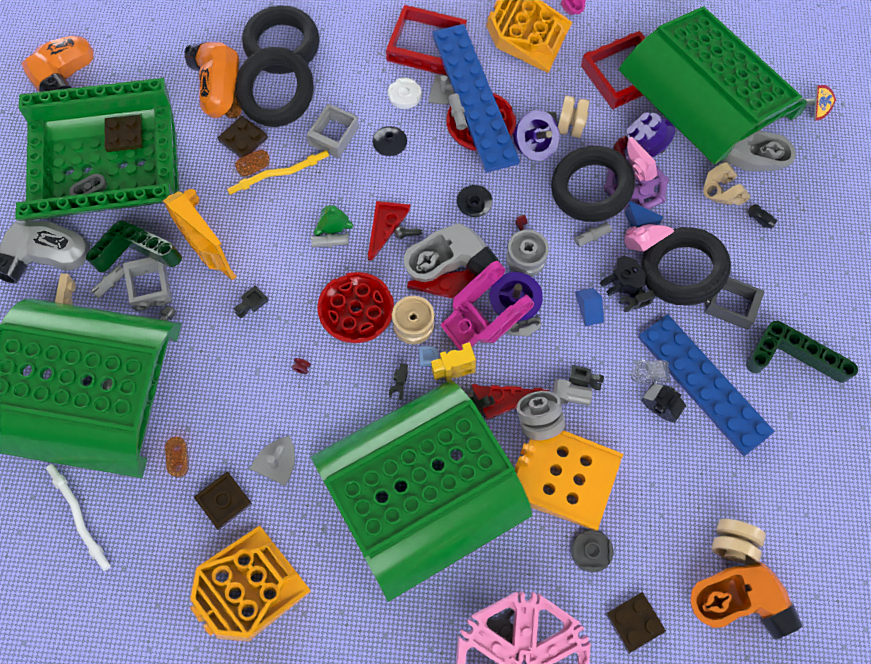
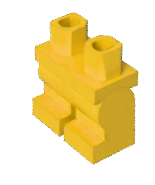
M470 342L462 344L461 351L451 350L447 354L444 351L440 353V359L431 361V370L435 380L445 378L447 382L452 380V378L476 372V358Z

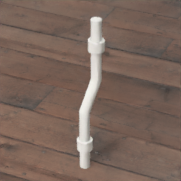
M54 464L48 465L46 470L52 477V483L55 488L61 491L69 503L77 532L87 545L88 553L92 559H96L103 571L108 570L111 565L104 556L102 547L96 544L86 529L79 502L68 487V481L64 475H60Z

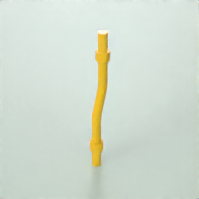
M325 150L316 155L312 154L306 157V160L289 168L265 170L248 179L240 180L238 184L227 188V191L231 195L242 189L246 190L250 188V185L267 177L291 175L308 166L312 167L318 164V161L328 157L329 154Z

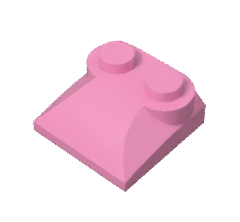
M631 136L628 139L627 148L631 166L635 171V177L637 180H643L644 182L654 179L657 176L656 161Z
M647 224L637 228L633 226L626 230L624 243L627 249L645 251L674 231L672 228L662 225Z

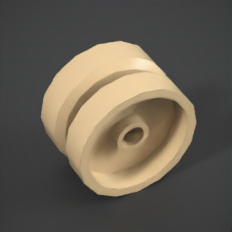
M565 95L558 125L559 134L566 135L569 125H572L571 136L581 138L589 113L588 106L590 100L581 98L575 109V98Z
M413 295L404 297L396 303L392 312L394 333L399 340L415 345L423 343L432 335L435 314L429 301L423 297Z
M732 519L719 520L716 528V533L719 537L714 538L712 551L725 559L740 564L760 563L762 553L758 548L764 546L766 533L762 529L742 521Z

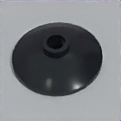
M385 126L374 134L373 146L381 155L395 156L406 148L407 136L398 127Z
M470 185L458 193L457 206L463 214L469 217H481L487 214L492 207V195L482 186Z

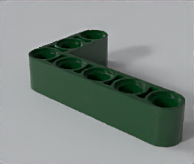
M122 220L116 222L86 255V260L98 272L107 271L128 247L169 267H175L182 261V255L172 243Z
M780 321L771 322L762 332L746 362V367L750 372L760 373L770 363L778 348L840 383L849 381L858 373L856 363Z

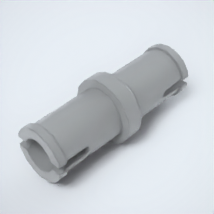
M452 94L448 97L452 108L451 115L455 119L456 128L463 130L468 126L464 116L465 109L461 105L459 94Z
M606 221L595 228L591 227L587 232L574 237V241L579 248L591 241L595 242L599 237L612 232L611 226Z
M328 233L326 236H311L312 248L327 246L332 248V246L349 245L348 233L338 235Z
M118 264L107 276L104 275L103 279L90 291L100 299L111 287L114 288L116 286L115 283L125 275L124 269Z

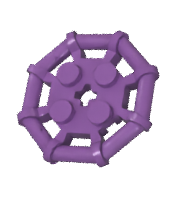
M657 165L656 177L658 179L644 182L643 180H637L635 177V182L640 185L638 188L635 187L630 200L648 210L666 201L665 195L669 177L665 176ZM607 168L608 174L603 188L611 196L618 187V184L613 183L614 177L617 176L612 170ZM654 186H660L659 193L654 192ZM646 198H651V199H652L651 201H649V202H647V203L644 202V199H646Z

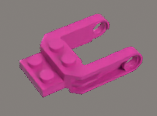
M499 261L488 265L454 297V312L440 324L460 351L462 350V344L469 342L471 347L478 341L481 343H495L534 306L532 299L525 295L513 306L510 305L490 324L481 311L473 305L505 273V268Z

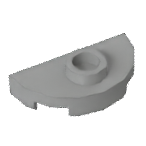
M537 315L528 320L519 321L506 333L513 336H529L541 327V318Z

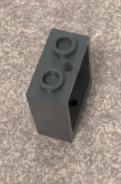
M729 277L723 289L750 300L745 315L743 316L715 305L718 294L704 303L707 306L704 313L748 330L755 322L765 291Z

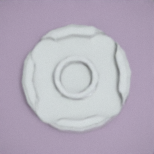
M399 78L396 82L389 85V101L397 108L409 109L416 106L421 100V87L413 79Z

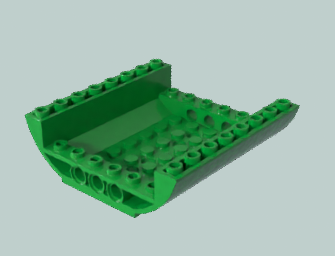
M704 6L658 26L654 32L648 35L629 54L618 69L714 165L726 159L738 142L785 116L793 120L800 116L807 104L803 96Z
M164 78L19 94L18 109L28 123L26 201L16 202V220L29 221L164 204L163 200L179 191L177 135ZM141 115L143 148L107 152L105 150L104 118ZM141 161L146 162L143 166H137ZM128 164L125 168H120V165ZM92 168L88 173H84L85 169ZM69 170H74L70 175H66ZM92 174H101L107 182V187L103 192L70 195L72 185Z
M32 298L18 302L9 310L0 323V454L143 479L148 458L140 456L168 341L177 342L182 323ZM27 366H31L32 372L28 376H24V369ZM48 369H51V377L49 379H44V372ZM91 376L92 383L89 386H84V378ZM111 379L113 382L111 388L105 390L103 388L104 382Z
M452 380L441 384L310 456L388 602L533 516L529 500L515 472V468L472 399ZM458 450L462 453L463 457L457 461L453 460L450 456L451 452ZM433 462H443L444 468L441 471L434 470L432 468ZM400 481L405 482L407 489L404 492L396 491V483ZM378 493H387L388 500L385 503H379L376 500Z

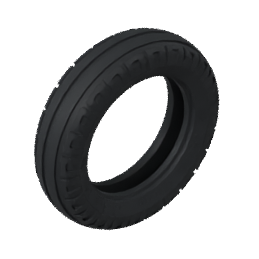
M287 5L267 7V9H262L254 14L246 23L242 35V44L247 57L261 50L258 40L262 33L278 25L293 26L303 33L304 39L302 44L293 52L301 56L307 65L317 53L319 47L317 26L307 13L298 8ZM272 65L263 70L273 74L293 72L292 69L284 65Z
M282 47L264 48L249 56L240 67L235 84L236 97L243 112L254 122L268 127L285 126L300 118L308 109L314 92L313 76L307 63L297 53ZM272 65L287 66L293 70L297 80L296 92L291 101L284 107L275 110H268L258 106L253 96V85L258 74Z
M586 146L570 152L555 168L551 181L552 195L557 206L569 217L583 222H599L614 217L628 205L635 189V175L629 161L618 151L605 146ZM590 165L607 167L616 174L619 181L618 187L609 198L595 203L579 201L570 194L567 188L569 179L577 170Z
M693 227L675 228L673 233L645 250L641 262V268L646 274L645 284L649 290H653L656 297L670 304L690 306L706 302L717 295L728 281L731 270L729 253L721 240L708 231ZM690 247L704 252L711 259L713 269L706 279L697 284L677 285L669 282L661 275L658 265L662 257L669 251Z

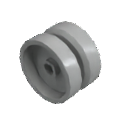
M522 230L515 233L508 243L506 253L508 268L512 272L524 273L531 277L538 275L543 270L549 253V244L546 238L534 230Z
M550 391L533 392L524 396L518 402L517 413L522 433L527 438L546 440L557 436L563 431L565 418L562 412L561 400L557 394Z

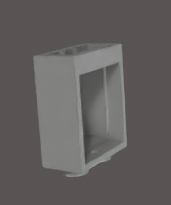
M327 104L307 133L308 144L321 151L327 150L328 154L339 158L359 129L358 117L353 113L341 110L337 106ZM331 119L348 126L339 142L321 135Z
M150 257L123 263L129 303L135 311H143L149 307L164 306L167 303L173 302L166 265ZM159 271L162 291L136 297L133 277Z

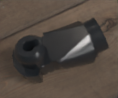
M752 205L748 210L749 217L756 219L764 228L772 229L775 226L777 219L764 209L761 210L760 205Z

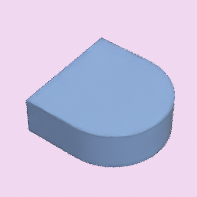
M419 346L420 367L431 366V361L439 358L437 349L433 346Z

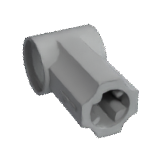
M563 379L555 380L553 385V393L560 397L561 404L570 402L586 406L590 405L593 393L592 388L572 385L570 381Z

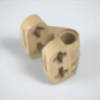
M722 163L708 172L703 193L712 202L741 205L751 197L742 184H737L724 192L719 182L727 184L737 177L736 172L729 163ZM717 189V193L711 196V191Z

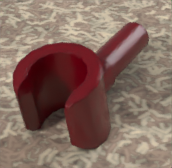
M524 214L518 216L515 221L520 231L524 230L523 225L528 224Z

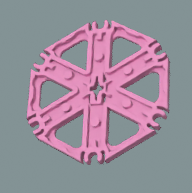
M520 591V593L515 592L471 615L478 622L475 624L474 621L468 619L467 623L472 626V630L465 632L461 629V634L467 640L458 635L456 664H466V653L471 647L476 648L498 664H522L523 660L526 664H554L574 652L578 654V664H589L591 643L586 635L578 637L579 632L584 630V627L578 620L539 593H537V598L536 593L531 592V598L525 601V593ZM506 608H512L515 613L512 644L486 625L489 617ZM545 609L563 622V628L561 631L537 643L539 611Z

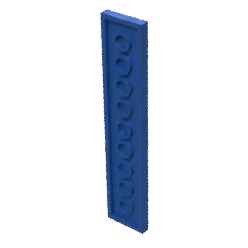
M462 24L433 31L432 37L454 94H459L461 105L465 109L464 116L485 173L519 165V157L465 25Z

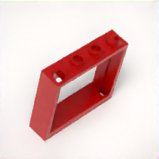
M404 5L386 48V61L447 76L441 58L396 47L406 19L444 29L464 24L466 30L467 20Z
M640 30L630 33L621 39H616L607 45H602L598 49L583 55L582 69L612 110L644 95L634 85L616 92L595 63L634 45L637 47L645 39Z

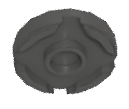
M585 530L577 535L572 542L571 554L572 559L579 568L586 572L595 573L608 567L613 560L614 550L611 541L601 531Z

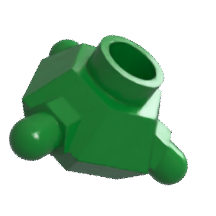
M328 205L322 209L313 234L320 236L322 233H339L345 228L352 229L353 223L349 221V217L335 205Z

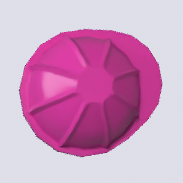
M562 0L561 6L569 15L581 14L585 9V0Z

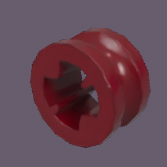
M295 358V365H292L291 369L301 374H308L307 368H310L311 363L301 358Z

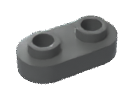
M92 174L72 185L70 195L103 192L107 187V182L101 174Z

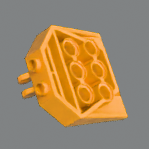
M496 0L493 7L495 11L490 12L486 23L495 47L549 73L572 21L542 0Z
M188 189L184 193L178 191L169 195L163 200V203L185 240L201 258L203 263L209 269L223 272L231 280L237 278L222 251L221 242L194 208L200 202L196 190Z
M564 430L550 439H530L528 444L524 443L520 453L524 456H519L515 472L525 490L531 508L598 531L624 454ZM557 450L565 451L566 457H560L557 454ZM580 459H586L589 462V466H583L580 463ZM551 468H556V469H558L559 472H560V475H559V476H554V475H552L551 472H550V469H551ZM579 477L583 485L575 484L573 478ZM543 487H550L553 490V494H545ZM567 496H573L576 499V504L568 503Z
M259 525L196 568L190 597L193 606L190 609L199 623L206 622L203 627L210 636L214 634L217 639L249 642L308 595L311 590ZM243 557L250 559L247 565H240L238 562ZM222 573L229 576L224 582L217 581V577ZM254 574H261L263 576L260 582H253L251 580ZM238 590L242 594L238 599H231L229 597L230 593ZM272 590L276 593V596L270 600L266 599L264 594ZM247 607L255 610L254 614L250 617L242 615L243 610Z

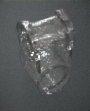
M641 360L632 368L630 376L637 383H669V362L665 360Z

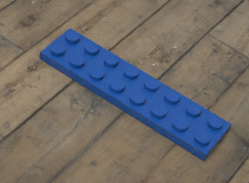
M668 314L638 336L640 341L743 456H746L775 432Z

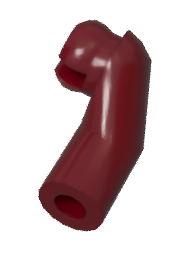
M627 136L619 138L613 145V149L621 153L625 158L624 149L628 145Z

